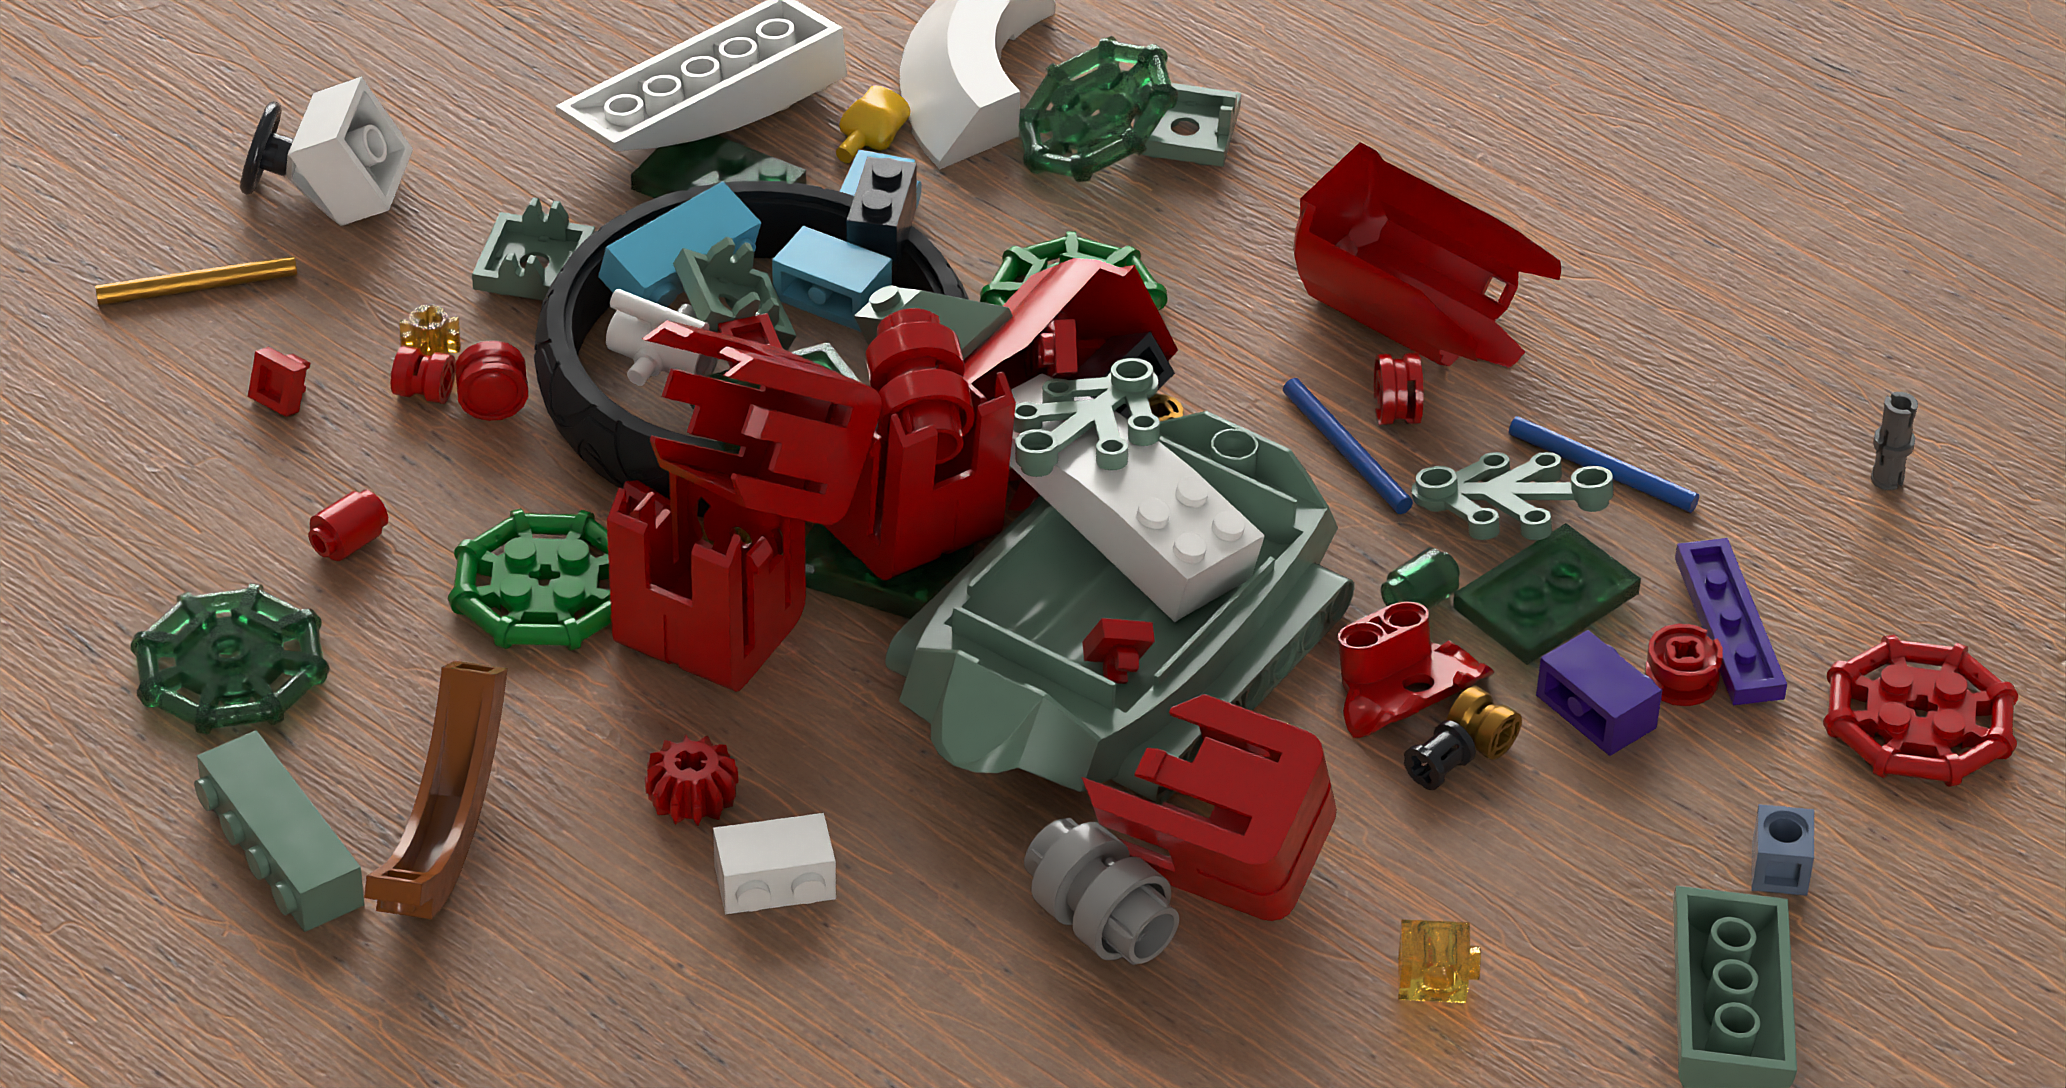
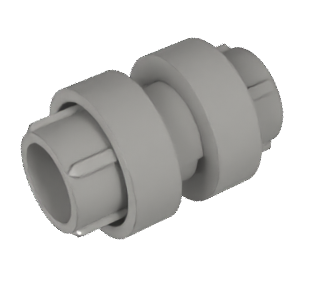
M1071 818L1059 819L1043 828L1029 845L1024 859V866L1026 871L1033 876L1031 890L1034 900L1060 923L1073 925V932L1076 937L1102 959L1116 960L1124 957L1132 965L1142 964L1159 955L1174 937L1179 925V914L1169 905L1171 886L1168 880L1143 859L1130 857L1127 846L1104 826L1099 825L1097 822H1087L1078 825Z

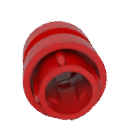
M908 308L891 313L879 323L877 337L869 344L865 353L870 385L873 389L877 390L881 397L882 407L878 419L880 435L888 444L890 416L898 414L905 434L934 424L938 432L936 465L942 464L960 453L964 445L963 436L969 432L975 421L968 383L963 378L965 366L959 338L953 330L940 324L938 315L928 310Z

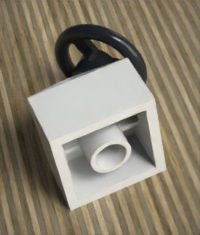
M362 77L313 93L294 139L276 134L281 118V105L273 101L266 106L255 131L240 181L242 193L246 195L252 194L261 179L263 171L266 170L284 177L287 176L311 202L340 226L389 211L413 148Z

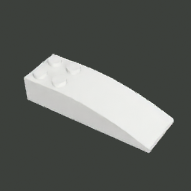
M767 0L556 105V112L559 116L614 151L658 148L714 136L785 110L792 104L815 92L823 91L829 85L846 77L843 29L841 26L796 0Z
M1040 374L1013 388L1011 391L1016 404L1021 402L1042 404V386L1046 381L1053 378ZM1090 396L1074 397V401L1093 399ZM1116 411L1113 412L1120 437L1128 443V464L1119 470H1105L1097 465L1096 444L1098 438L1093 426L1058 453V462L1050 474L1042 477L1028 476L1022 472L1021 467L1016 463L1015 440L1020 433L1013 430L1010 466L1174 622L1246 582L1253 575L1265 535L1192 467L1158 441L1149 446H1138L1128 440V419ZM1066 420L1042 422L1041 430L1051 432Z

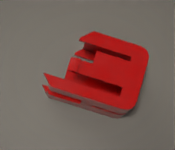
M666 320L642 338L645 341L739 363L726 372L724 376L761 385L760 389H755L671 368L661 397L695 405L687 433L739 445L741 448L739 454L736 455L651 435L650 443L661 468L745 508L822 525H833L846 515L881 412V397L877 390L787 350Z
M1004 371L997 373L995 399L989 402L980 391L966 381L970 389L975 421L969 432L963 436L964 445L960 453L947 462L936 465L938 432L934 424L905 434L898 414L890 416L888 444L882 439L879 426L876 432L874 431L846 515L837 523L824 526L882 580L894 578L937 560L942 554H951L997 535L1002 531L1016 402Z
M669 472L671 511L664 509L656 518L655 493L649 492L627 516L626 490L619 487L607 517L613 640L616 643L664 663L679 665L680 669L735 692L740 691L792 631L802 615L806 600L805 521L745 508ZM701 497L710 505L704 514V529L708 540H714L713 545L702 539L703 532L697 518L698 501ZM735 527L744 529L750 535L752 543L746 544L742 542L741 536L736 534ZM777 528H780V530H781V532H782V534H783V543H782V537H781V535H780V533H779V531H778Z
M1206 694L1173 706L1169 711L1170 716L1199 726L1203 743L1195 760L1188 762L1169 755L1164 750L1146 748L1134 775L1135 777L1214 805L1209 818L1163 802L1162 806L1081 777L1099 825L1167 849L1171 856L1168 857L1118 838L1127 846L1130 857L1143 859L1167 879L1170 886L1267 921L1283 919L1296 906L1337 814L1322 743L1317 736L1307 730Z

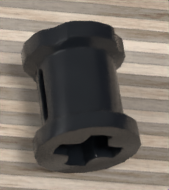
M1444 720L1435 727L1434 736L1423 745H1413L1404 752V766L1408 774L1417 784L1422 785L1427 790L1437 789L1444 783L1445 775L1457 765L1465 766L1475 758L1476 749L1471 736L1462 726L1451 720Z

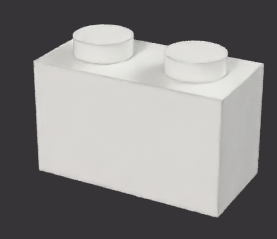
M824 813L713 828L714 867L725 915L836 899V861Z

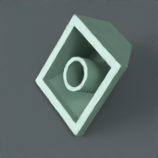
M886 286L874 292L869 298V303L854 315L869 346L877 337L879 323L886 316L908 308L928 310L939 316L940 324L947 326L956 333L959 338L963 360L1013 316L1009 307L896 286Z

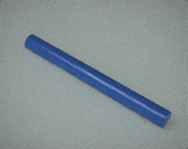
M1298 378L1288 380L1283 387L1284 394L1397 514L1406 513L1413 505L1412 498Z
M1516 416L1510 424L1509 435L1548 452L1555 453L1583 467H1604L1611 471L1613 480L1692 513L1698 504L1699 494L1519 416Z

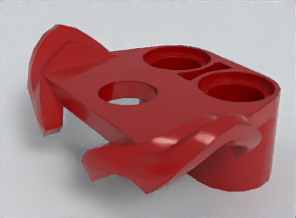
M1407 601L1389 605L1345 626L1338 633L1342 685L1348 693L1344 703L1343 714L1347 729L1353 738L1371 735L1389 723L1410 717L1432 704L1472 687L1478 680L1482 678L1488 679L1494 674L1491 667L1485 663H1479L1468 652L1448 640L1442 645L1431 642L1428 609L1416 602ZM1414 683H1428L1433 686L1422 692H1412L1405 689Z

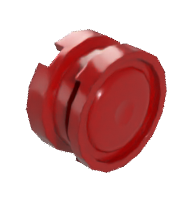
M496 340L482 341L469 346L459 355L455 363L458 403L464 412L477 419L493 421L513 416L524 407L529 397L525 358L517 348L509 343Z
M1391 354L1376 355L1373 388L1374 399H1376L1378 408H1375L1378 425H1391L1395 419H1404L1406 424H1420L1423 416L1424 389L1422 364L1419 354H1404L1402 359H1393Z
M1673 624L1656 631L1649 640L1645 675L1649 676L1662 689L1661 701L1677 706H1693L1709 700L1717 691L1723 647L1718 638L1711 640L1707 636L1708 630L1691 624Z

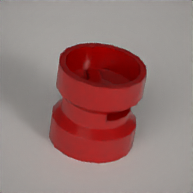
M402 345L396 353L392 366L390 381L392 393L409 398L415 394H420L425 397L426 401L445 404L451 395L455 380L456 361L454 355L435 352L429 356L424 355L419 348Z

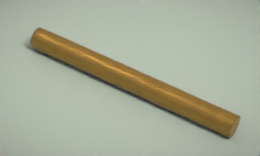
M289 256L97 285L95 290L98 305L296 276L297 267L295 257Z

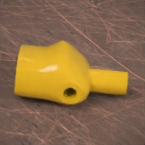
M871 86L862 98L856 100L841 117L839 123L840 131L847 138L836 149L838 159L844 163H850L855 158L858 150H862L865 146L880 151L887 149L891 145L897 131L910 116L908 102L890 89L882 86Z

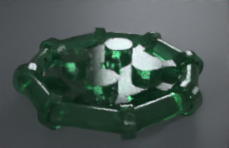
M1113 36L1101 38L1097 46L1059 65L1051 63L1045 69L1047 75L1025 108L1020 109L1018 127L1025 151L1023 156L1024 166L1034 174L1045 171L1073 177L1076 182L1080 183L1090 181L1094 173L1134 153L1140 156L1147 150L1145 144L1167 110L1174 108L1177 104L1178 91L1171 84L1166 66L1168 61L1167 52L1157 44L1140 46L1119 42ZM1120 61L1135 64L1129 71L1121 70L1119 67ZM1098 67V69H1096V70H1094V71H1092V72H1090V73H1088V74H1086V75H1084V76H1082V77H1080V78H1078V79H1076V80H1074V81L1071 80V79H1073V78H1075V77H1077V76H1079V75H1081V74H1083V73H1085V72H1087V71H1089V70H1092V69ZM1151 81L1150 91L1143 93L1142 87ZM1052 102L1053 107L1051 110H1046ZM1099 109L1100 113H1098L1095 116H1092V114ZM1138 115L1139 119L1135 123L1134 127H1132L1131 122L1133 121L1135 116ZM1052 131L1053 137L1042 144L1040 133ZM1072 149H1077V153L1073 154ZM1066 153L1073 154L1071 157L1064 156Z
M250 583L245 589L192 595L189 591L177 596V603L146 631H139L133 637L130 648L136 656L140 684L137 689V697L144 706L149 708L158 707L195 726L196 732L202 734H210L212 729L266 721L270 725L280 723L284 720V713L314 685L324 683L327 679L330 667L323 657L319 633L322 625L321 618L313 609L302 610L265 592L262 584ZM231 612V616L217 618L216 614ZM187 623V625L175 635V633ZM293 639L299 641L300 651L284 650V642ZM237 651L239 652V655L234 656V657H230V658L220 657V655H219V654H227V655H230V654L235 653V652H237ZM160 657H174L176 665L160 670L158 659ZM283 673L292 675L275 693L272 691L270 685ZM185 687L200 695L199 704L175 691ZM251 697H253L255 701L249 702Z

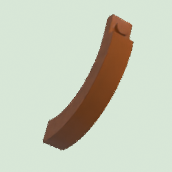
M453 661L441 668L438 701L429 751L411 816L400 842L391 857L381 867L366 876L364 898L377 900L376 911L432 919L444 906L454 889L477 828L490 778L502 715L508 668Z

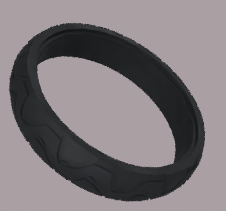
M781 181L725 182L761 221L755 242L754 258H774L802 226L847 242V217L854 199L853 195L801 183L787 184V182ZM716 183L692 187L687 191H677L642 203L626 211V214H620L590 235L571 254L562 267L561 272L558 273L542 303L535 335L534 350H536V353L534 354L537 381L547 412L560 434L583 461L616 487L623 489L626 481L638 480L669 500V471L659 466L650 443L651 435L736 455L739 454L741 446L676 433L632 415L614 403L597 387L586 373L578 358V354L586 335L594 323L610 307L613 292L598 277L606 246L717 185ZM911 226L897 273H892V286L969 300L963 284L942 253L926 236ZM702 497L698 501L697 516L704 518V514L710 505Z

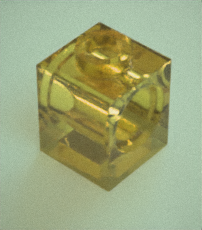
M1401 919L1398 948V1000L1466 1003L1469 980H1479L1481 966L1480 946H1470V922Z

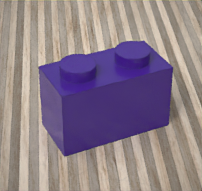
M1586 630L1541 657L1536 696L1607 755L1611 756L1657 728L1662 689L1649 676L1643 675L1622 658L1612 646L1606 645L1593 633Z

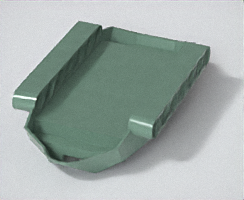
M1208 411L1160 422V438L1158 441L1192 467L1265 535L1253 575L1246 582L1176 622L1166 615L1040 495L894 636L887 650L885 663L889 670L906 678L899 702L931 724V741L940 756L956 767L975 773H1000L1019 768L1079 792L1086 790L1081 777L1100 784L1112 779L1114 782L1158 804H1163L1176 791L1135 777L1134 775L1146 748L1161 749L1169 755L1192 762L1195 760L1203 743L1199 726L1170 716L1169 711L1171 707L1206 694L1253 711L1343 617L1353 598L1355 590L1353 580L1320 565L1338 530V526L1328 504L1292 450ZM1101 618L1153 622L1155 642L1139 660V670L1137 672H1127V684H1116L1103 676L1102 662L1084 661L1082 641Z

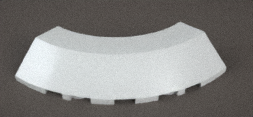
M936 0L922 15L912 30L903 51L900 65V92L910 107L908 119L912 126V135L923 152L939 170L1019 136L1020 91L1009 80L999 62L1001 50L1008 39L1015 40L1034 24L1054 15L1055 0Z

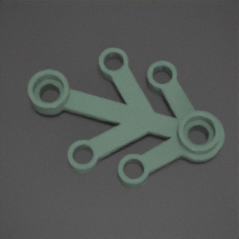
M1126 358L1115 362L1107 377L1078 380L1050 379L1042 386V404L1032 402L1017 403L1013 430L1020 434L1015 440V459L1022 472L1032 477H1042L1050 474L1058 462V453L1093 426L1098 438L1096 444L1097 465L1105 470L1124 468L1128 464V443L1120 437L1113 412L1122 404L1127 405L1131 415L1128 419V440L1138 446H1149L1158 442L1160 438V420L1152 414L1148 398L1154 396L1158 391V377L1153 372L1152 365L1142 359ZM1098 396L1095 399L1074 401V397ZM1066 420L1051 432L1041 430L1042 422Z
M1500 452L1487 453L1481 456L1479 461L1457 472L1445 466L1428 467L1418 472L1416 482L1411 488L1412 499L1416 504L1434 512L1448 509L1468 522L1469 535L1478 540L1492 539L1500 533L1499 514L1494 509L1481 508L1471 500H1485L1519 521L1521 535L1524 538L1541 540L1547 538L1552 533L1551 513L1543 508H1535L1524 500H1575L1580 509L1596 512L1605 509L1614 495L1613 475L1610 470L1600 466H1587L1576 470L1571 475V482H1556L1562 477L1561 458L1552 452L1538 453L1529 462L1510 470L1509 457Z

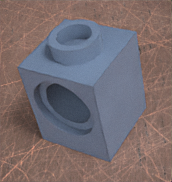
M1758 804L1752 840L1751 891L1807 896L1814 861V809Z

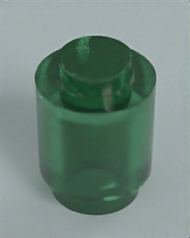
M1429 547L1388 574L1387 581L1380 588L1382 599L1386 607L1398 602L1409 601L1424 605L1429 611L1458 591L1460 570L1450 554Z

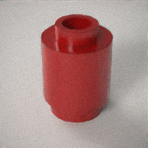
M363 490L360 493L352 491L311 517L309 522L310 531L308 533L309 541L320 556L329 557L334 561H341L381 535L382 528L389 521L388 513L380 498L372 491Z

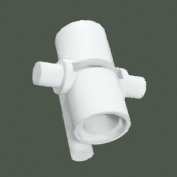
M621 289L614 291L610 300V307L617 311L608 326L606 345L611 351L634 360V364L627 372V376L632 383L642 386L650 376H657L661 371L669 373L671 368L706 377L712 375L718 358L642 339L666 320L709 330V324L697 319L691 305L682 304L675 311Z

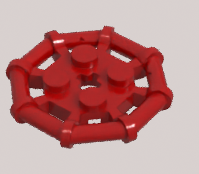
M1895 634L1882 637L1881 643L1848 661L1834 662L1827 672V680L1830 684L1828 714L1823 720V725L1828 735L1840 738L1873 767L1874 775L1881 778L1892 774L1943 781L1947 787L1957 786L1962 783V778L1992 761L2009 758L2017 747V741L2013 735L2014 705L2018 701V693L2014 685L2010 682H2002L1968 653V646L1957 642L1952 647L1899 640ZM1906 662L1940 666L1942 668L1941 670L1909 667ZM1885 665L1880 678L1872 681L1865 677V675ZM1966 680L1981 692L1972 694L1967 689L1968 684ZM1851 698L1865 702V711H1853L1850 708ZM1915 710L1928 712L1927 716L1918 717ZM1992 715L1990 729L1976 725V716ZM1875 732L1885 739L1883 747L1873 739ZM1960 743L1961 750L1967 746L1971 748L1960 755L1951 751L1953 747Z

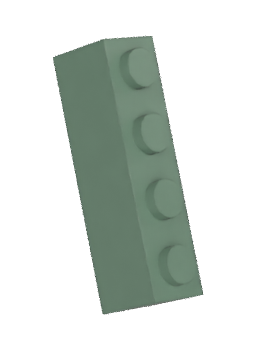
M257 730L197 755L200 779L194 782V787L201 805L206 811L213 809L219 816L220 824L227 840L231 845L239 843L245 851L246 860L251 872L258 880L265 878L271 886L275 903L283 915L291 913L303 931L306 932L365 905L360 865Z

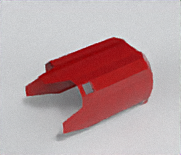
M1361 142L1300 198V216L1295 230L1293 251L1298 274L1309 296L1439 365L1450 367L1461 356L1476 362L1477 358L1510 368L1526 352L1495 321L1508 309L1517 291L1519 272L1560 280L1562 268L1559 259L1525 235L1486 212L1384 161L1375 149ZM1492 277L1506 283L1498 301L1485 294Z
M1072 258L1031 275L1003 306L1009 307L1013 316L963 360L965 366L963 378L980 391L988 402L995 399L997 373L1004 371L1011 390L1031 380L1034 377H1026L1024 349L1030 347L1032 340L1054 320L1075 319L1076 340L1105 339L1106 342L1112 336L1151 332L1168 361L1175 355L1178 348L1135 265L1117 267L1100 260ZM1011 468L1009 469L1008 481L1021 480L1008 510L1020 511L1028 508L1040 494Z

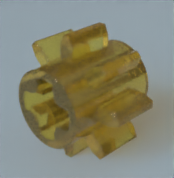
M419 306L411 312L410 320L399 321L401 346L419 348L424 355L429 356L435 352L450 354V352L458 353L461 351L459 318L457 316L448 318L447 312L440 306Z

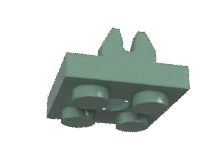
M1150 79L1147 81L1142 80L1140 93H1138L1136 100L1134 125L1129 137V153L1147 155L1152 158L1194 162L1199 165L1224 167L1241 107V93ZM1180 121H1188L1196 124L1199 130L1195 134L1184 136L1176 134L1171 128L1177 126Z
M535 197L531 199L523 215L500 212L472 273L473 290L544 301L551 284L558 273L561 272L562 267L571 254L595 232V227L569 223L568 213L560 201H553L549 214H545L542 211L539 198ZM536 256L547 259L549 265L544 269ZM527 261L525 269H523L520 263Z
M725 237L712 246L707 255L682 248L673 265L697 319L708 323L709 331L718 333V323L768 313L784 350L789 349L797 335L768 273L752 269L754 250L751 244L745 242L734 255L735 244L732 238ZM719 297L725 298V301H726L727 305H728L732 310L727 309V308L720 302Z

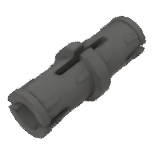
M1905 392L1891 393V398L1888 395L1885 397L1882 425L1875 431L1873 445L1876 450V458L1871 473V480L1875 486L1884 490H1895L1898 488V485H1903L1907 456L1914 450L1916 438L1912 431L1918 402L1912 395Z

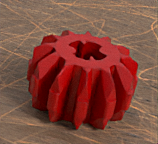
M685 733L681 743L677 744L664 740L660 751L650 753V760L647 763V776H645V792L648 794V800L653 802L657 815L670 814L675 825L685 818L693 819L696 825L699 826L702 817L708 816L719 820L723 808L733 807L736 797V784L739 783L738 767L735 765V759L730 758L726 745L719 744L713 746L708 735L699 741H691Z

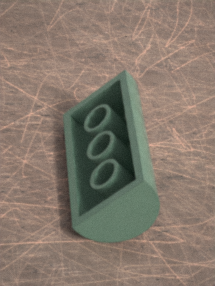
M1676 886L1673 895L1678 1075L1683 1088H1790L1797 1073L1788 899Z

